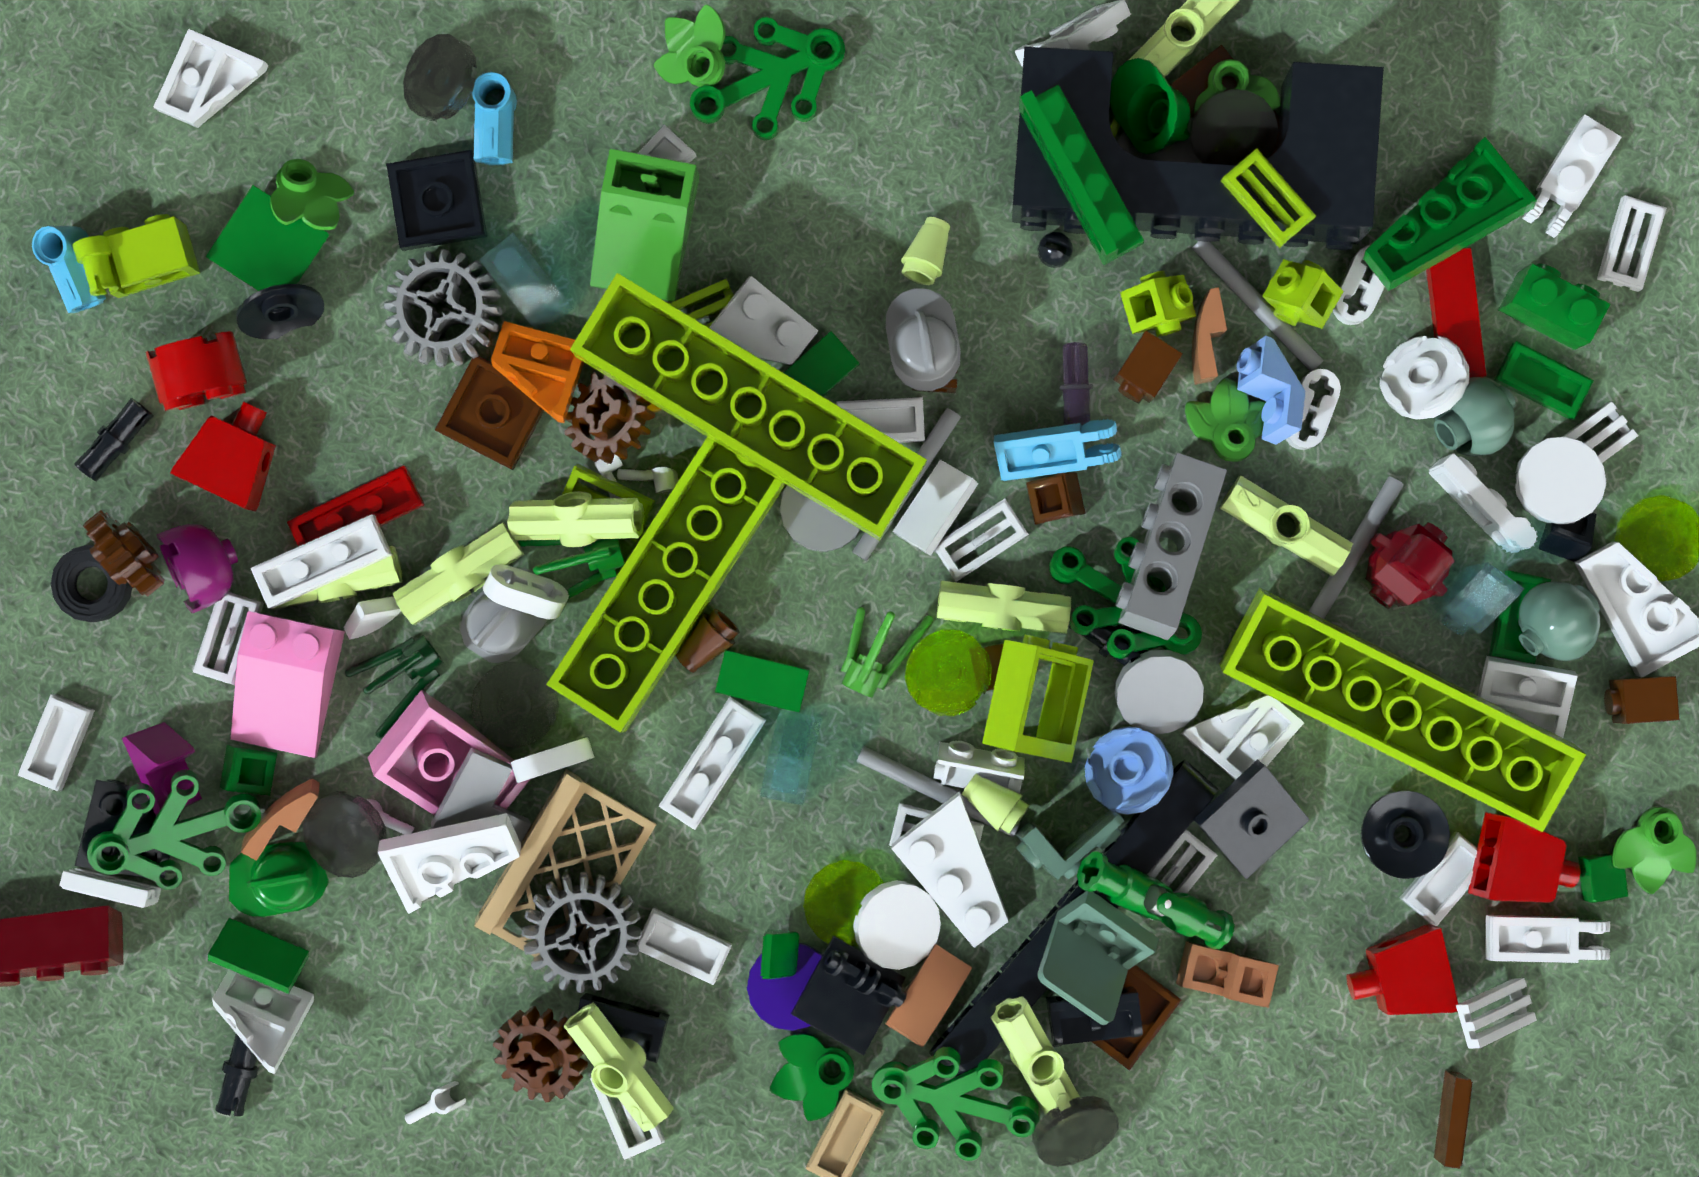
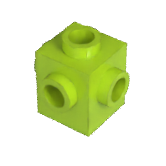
M1283 259L1262 297L1275 308L1273 315L1284 323L1296 326L1298 322H1302L1323 329L1344 291L1326 274L1325 269L1309 260H1303L1300 264Z
M1157 271L1141 277V284L1120 292L1132 334L1155 331L1157 337L1166 336L1182 330L1181 322L1196 317L1192 303L1193 295L1184 275L1166 277L1165 271Z

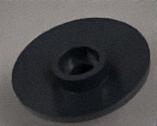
M274 285L248 297L239 306L236 313V321L239 329L250 337L279 339L294 329L314 325L324 312V301L316 289L306 285Z
M1395 791L1380 797L1366 812L1361 827L1362 846L1371 863L1383 873L1402 879L1420 877L1435 869L1443 860L1450 841L1449 824L1442 809L1431 798L1414 791ZM1400 825L1406 826L1409 831L1408 838L1403 842L1397 841L1394 835L1396 828Z

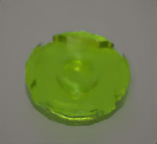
M1658 495L1640 499L1627 508L1618 521L1615 542H1619L1657 577L1659 582L1679 579L1693 570L1699 562V516L1693 507L1684 501L1680 502L1675 498H1670V496Z
M942 629L927 635L914 647L906 663L905 681L909 694L919 706L937 716H956L972 709L977 704L975 701L980 698L982 693H986L991 681L992 666L988 652L973 636L961 630Z
M840 860L825 865L813 875L805 889L803 907L807 924L818 938L827 943L831 941L833 936H836L851 946H858L853 924L855 915L858 916L859 910L862 907L860 903L866 894L885 882L876 870L859 861Z

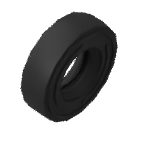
M89 544L73 548L60 558L53 569L50 584L53 598L63 612L75 620L95 623L109 620L121 612L131 598L132 587L128 582L125 585L123 583L118 585L110 578L107 571L90 553V549L94 545ZM98 567L107 576V590L100 598L92 601L87 600L78 592L77 579L86 568Z

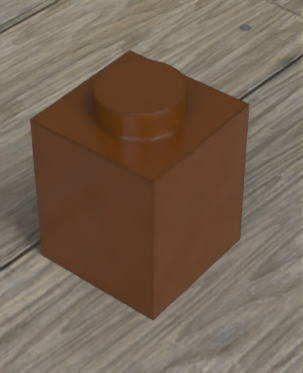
M1145 331L1113 379L1120 384L1118 391L1136 403H1140L1142 399L1150 403L1183 353L1150 332Z
M1676 676L1609 680L1610 689L1605 691L1604 704L1607 714L1612 715L1613 723L1632 724L1680 720Z

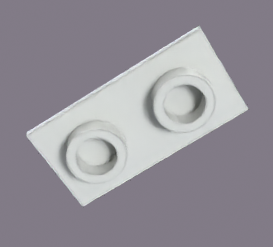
M964 741L939 742L938 759L935 764L933 778L941 780L942 785L965 788L977 773L983 778H987L1014 792L1020 793L1022 780H1024L1025 758L1018 757L1014 752L1006 749H995L992 752L976 749L973 745Z

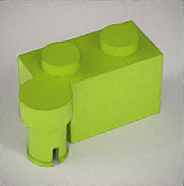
M160 214L147 218L143 226L130 230L128 227H116L105 231L103 235L90 236L74 242L75 256L77 262L83 264L90 294L92 296L106 295V288H109L111 295L121 298L200 274L186 224L174 216L171 217L169 214Z

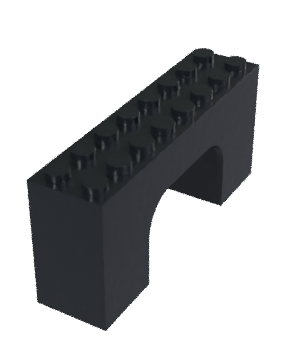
M1024 47L1021 96L1032 90L1036 97L1059 84L1139 231H1151L1150 236L1157 239H1175L1177 233L1194 234V239L1202 242L1220 241L1221 236L1238 237L1239 243L1249 245L1263 244L1264 239H1271L1221 182V179L1237 165L1145 160L1131 155L1118 144L1112 134L1109 123L1113 65L1112 51ZM1305 62L1292 63L1281 86L1277 151L1267 160L1313 211L1316 217L1283 246L1306 247L1308 246V241L1326 242V248L1332 250L1352 249L1353 244H1359L1373 228L1384 67ZM1019 112L1012 222L1020 223V228L1028 231L1046 230V225L1064 226L1063 231L1067 233L1086 234ZM1254 164L1251 165L1248 169L1296 222L1300 216ZM1237 177V181L1281 231L1284 232L1286 230L1285 226L1242 177Z

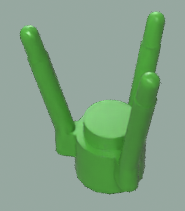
M859 607L853 624L847 657L841 668V671L846 673L841 684L873 698L877 688L884 690L891 675L932 623V616L928 615L923 619L884 670L880 672L883 664L876 659L889 633L895 614L892 611L886 614L868 655L859 654L856 661L865 616V609Z

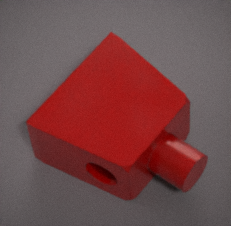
M243 401L232 424L211 415L173 466L170 474L244 509L256 512L276 448L275 444L256 436L267 412Z
M1485 812L1468 893L1494 901L1551 903L1556 898L1558 885L1569 888L1577 885L1581 873L1580 866L1577 862L1564 859L1567 847L1564 840L1546 832H1541L1514 818Z
M1427 924L1367 948L1366 955L1370 969L1350 973L1346 976L1348 989L1353 1000L1376 996L1379 1010L1387 1015L1458 1012L1456 1008L1458 1000L1442 928L1435 925Z

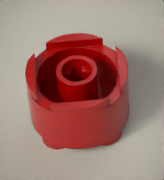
M232 331L215 333L217 339L209 341L207 338L198 336L154 348L155 351L145 352L159 402L164 405L165 411L178 408L179 410L204 405L203 396L205 395L207 400L216 398L226 399L246 393L244 385L247 384V380Z

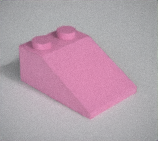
M248 611L237 657L230 740L316 758L345 631Z
M423 690L418 693L368 756L374 777L434 816L471 747L510 765V762L515 760L457 713ZM512 769L494 804L507 809L530 779L517 783Z

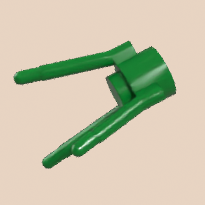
M597 539L591 545L583 546L585 553L535 566L533 572L535 574H542L587 562L590 571L599 569V572L568 588L569 599L603 580L616 577L615 569L623 567L625 563L618 539ZM518 540V544L521 547L562 545L560 540Z

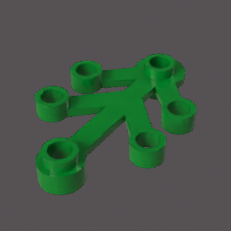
M770 17L760 18L755 23L753 29L754 37L759 44L771 46L774 43H779L799 51L785 59L739 44V41L732 36H725L723 45L732 44L736 47L734 55L724 56L725 64L730 65L738 62L760 71L721 90L710 85L697 88L690 97V108L693 116L699 122L705 124L715 123L721 119L726 107L769 87L761 112L753 119L752 127L757 138L764 141L771 140L778 133L777 117L791 77L808 68L801 94L795 96L791 102V112L798 121L808 122L812 120L817 112L815 100L825 72L836 69L842 63L845 56L844 41L834 30L819 28L806 35L780 26ZM762 26H772L775 30L773 36L770 38L761 37L758 32ZM822 44L828 45L832 49V53L826 58L819 57L815 52L817 47ZM711 100L715 102L716 109L709 114L703 113L700 110V106L704 101ZM801 101H807L812 105V110L808 114H800L796 110V105ZM770 120L774 125L773 129L768 133L760 132L757 129L760 121Z
M1133 537L1121 539L1114 550V557L1121 564L1125 582L1131 583L1135 569L1129 567L1131 557L1123 555L1121 547L1129 546L1134 550L1136 543L1139 541ZM1065 546L1054 553L1049 563V572L1055 581L1065 585L1079 581L1116 605L1122 586L1087 565L1086 559L1080 550L1071 546ZM1062 558H1073L1076 561V567L1067 568L1062 563ZM1151 577L1152 583L1160 589V592H1165L1163 582L1156 577ZM1079 606L1070 617V626L1075 633L1087 635L1096 628L1120 624L1118 621L1122 608L1114 606L1094 610L1090 606ZM1183 612L1178 627H1182L1187 631L1188 637L1186 639H1180L1173 634L1169 640H1165L1145 632L1133 635L1128 630L1118 629L1108 639L1107 649L1113 657L1118 659L1128 657L1131 652L1163 647L1165 650L1185 656L1195 651L1202 639V630L1194 617ZM1077 615H1087L1091 620V625H1080L1077 621ZM1114 639H1125L1128 643V649H1118L1114 644Z
M180 770L173 775L171 779L172 791L149 831L131 836L142 813L150 811L155 804L153 788L145 783L135 784L127 792V806L114 829L96 835L89 843L87 849L88 861L100 873L113 875L126 869L155 881L158 887L164 890L175 889L181 884L182 868L180 864L174 860H164L157 863L139 853L156 849L199 867L200 871L207 876L219 875L226 866L223 850L217 846H208L203 849L183 839L225 826L238 833L250 832L257 827L261 820L259 802L249 794H237L231 797L223 808L176 822L188 799L196 796L199 791L198 776L191 770ZM187 779L193 782V786L187 790L177 787L178 782ZM138 793H144L149 796V800L142 804L134 802L132 798ZM245 804L250 807L246 814L240 815L234 812L238 805ZM108 846H115L119 849V852L113 856H108L102 850ZM210 856H215L220 859V862L217 865L208 866L204 863V860ZM166 870H172L177 874L170 880L163 879L160 876Z
M942 1047L935 1052L934 1056L910 1067L898 1061L887 1062L877 1069L873 1076L872 1089L874 1094L881 1101L897 1105L914 1128L912 1135L914 1144L922 1149H931L937 1145L940 1127L936 1121L926 1117L916 1100L933 1106L956 1139L955 1152L957 1156L966 1161L975 1160L980 1156L982 1137L976 1131L971 1130L960 1112L1006 1124L1007 1129L1017 1137L1030 1136L1040 1125V1106L1030 1097L1017 1096L1011 1099L1007 1105L965 1094L979 1087L985 1090H995L1000 1087L1004 1069L1002 1064L995 1059H984L976 1068L954 1077L959 1071L960 1055L951 1047ZM949 1060L953 1065L946 1066L941 1064L940 1061ZM991 1071L997 1076L987 1077L983 1073ZM934 1075H938L941 1078H952L937 1086L922 1082ZM888 1084H895L899 1087H892ZM1017 1119H1025L1027 1122H1021ZM928 1131L932 1133V1136L925 1137L920 1132ZM972 1143L975 1147L967 1148L962 1144Z

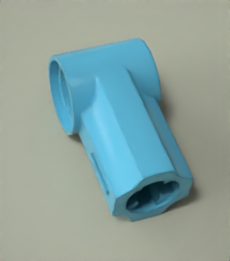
M495 72L484 73L475 80L472 87V96L475 101L474 161L487 165L513 163L516 94L506 78L501 74ZM494 89L505 91L504 98L498 104L488 105L485 103V98L490 91Z
M77 226L41 227L36 231L32 239L33 253L41 263L49 266L68 313H78L104 303L105 295L92 296L90 294L83 264L77 262L73 249L74 242L89 237L86 231ZM61 240L63 242V251L61 250L60 246Z

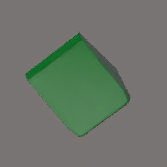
M227 745L220 788L231 792L270 796L277 752Z
M1613 853L1578 857L1584 901L1595 903L1628 897L1625 869L1613 866Z
M772 929L765 931L760 975L763 976L762 979L790 977L796 974L799 947L798 932Z

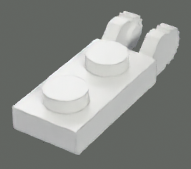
M1583 115L1536 188L1538 193L1535 196L1537 202L1534 209L1525 213L1522 219L1529 223L1534 222L1543 212L1548 200L1551 199L1561 205V207L1548 223L1545 233L1555 238L1563 229L1572 213L1581 204L1622 137L1589 116Z
M1455 453L1439 459L1429 469V474L1499 546L1503 547L1502 550L1505 549L1506 552L1510 551L1511 553L1520 552V550L1530 549L1537 542V531L1534 530V527L1530 526L1531 523L1526 518L1514 517L1506 508L1507 502L1497 491L1487 488L1476 477L1477 471L1468 460L1463 457H1457Z
M1486 915L1485 959L1489 961L1578 963V960H1609L1610 949L1594 945L1579 947V932L1593 934L1610 932V921L1579 920V918L1562 916Z

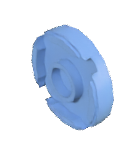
M1129 726L1110 731L1099 738L1093 746L1094 750L1091 753L1090 759L1087 757L1085 764L1086 784L1093 797L1112 812L1126 815L1144 812L1158 804L1169 790L1173 777L1172 757L1158 737L1148 731H1143L1141 728Z

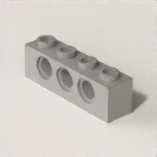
M1178 452L1169 466L1161 465L1154 484V489L1160 490V494L1156 504L1149 503L1141 525L1142 528L1148 529L1144 543H1136L1129 561V567L1135 569L1131 583H1123L1117 598L1116 607L1122 608L1118 623L1165 640H1169L1178 629L1227 473L1226 469ZM1172 499L1185 501L1189 506L1190 512L1183 513L1178 511L1173 506ZM1165 537L1173 540L1177 545L1178 552L1166 551L1161 546L1159 538ZM1147 577L1160 579L1165 586V592L1152 590L1147 584Z

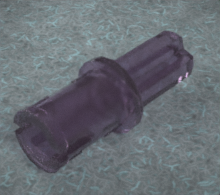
M1082 342L1066 343L1063 346L1064 385L1059 386V390L1063 391L1064 425L1081 423L1082 426L1090 421V389H1093V384H1089L1088 347Z

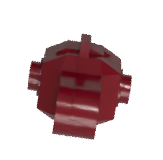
M1429 522L1424 526L1418 523L1386 535L1381 533L1375 535L1370 542L1376 549L1369 556L1365 578L1373 587L1369 591L1370 596L1387 609H1390L1393 604L1401 607L1432 596L1442 597L1448 590L1442 582L1449 575L1450 567L1455 562L1452 557L1453 551L1444 544L1448 539L1447 535Z

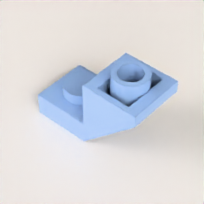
M1264 336L1241 352L1237 361V371L1239 372L1237 390L1266 401L1261 414L1262 421L1264 422L1262 440L1277 445L1301 430L1305 390L1275 340Z

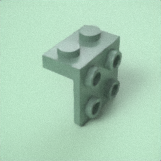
M1110 810L1107 811L1059 854L1035 826L1027 823L1015 833L1021 841L1015 848L1036 870L1043 866L1057 880L1062 875L1070 879L1078 873L1079 866L1085 855L1095 847H1099L1101 850L1105 849L1121 835L1122 832L1118 827L1124 820L1118 813Z
M1086 891L1057 912L1039 967L1038 978L1042 984L1101 1025H1107L1114 1020L1128 969L1155 953L1159 938L1109 904L1102 897L1094 892Z

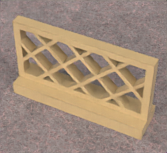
M565 769L522 840L520 857L508 863L477 914L475 927L489 935L493 933L524 951V945L530 942L528 941L530 939L523 937L522 934L517 935L505 928L504 925L512 912L528 908L536 910L530 882L534 875L553 870L557 888L561 891L563 886L558 869L583 862L585 871L588 874V883L590 886H594L588 861L614 854L617 872L611 880L605 881L604 888L607 891L615 882L618 884L622 883L654 830L656 823ZM585 793L601 802L604 818L579 825L575 808ZM606 806L620 814L609 817ZM572 815L574 826L563 829ZM630 819L643 827L635 842L616 846L611 823ZM606 825L612 848L586 854L581 831ZM576 832L582 856L556 862L552 846L557 837ZM629 850L623 862L620 863L618 853ZM549 852L551 864L541 866ZM526 890L528 901L518 904ZM593 901L595 908L591 915H602L607 907L597 901ZM564 904L562 907L567 923L570 916L567 904ZM577 919L575 927L583 926L578 934V940L583 941L585 944L589 938L588 931L593 928L590 926L586 930V924H581L580 919ZM566 923L547 927L545 935L555 933V929L561 928ZM569 949L563 961L573 964L579 953ZM540 953L533 954L532 956L536 957V956H538Z

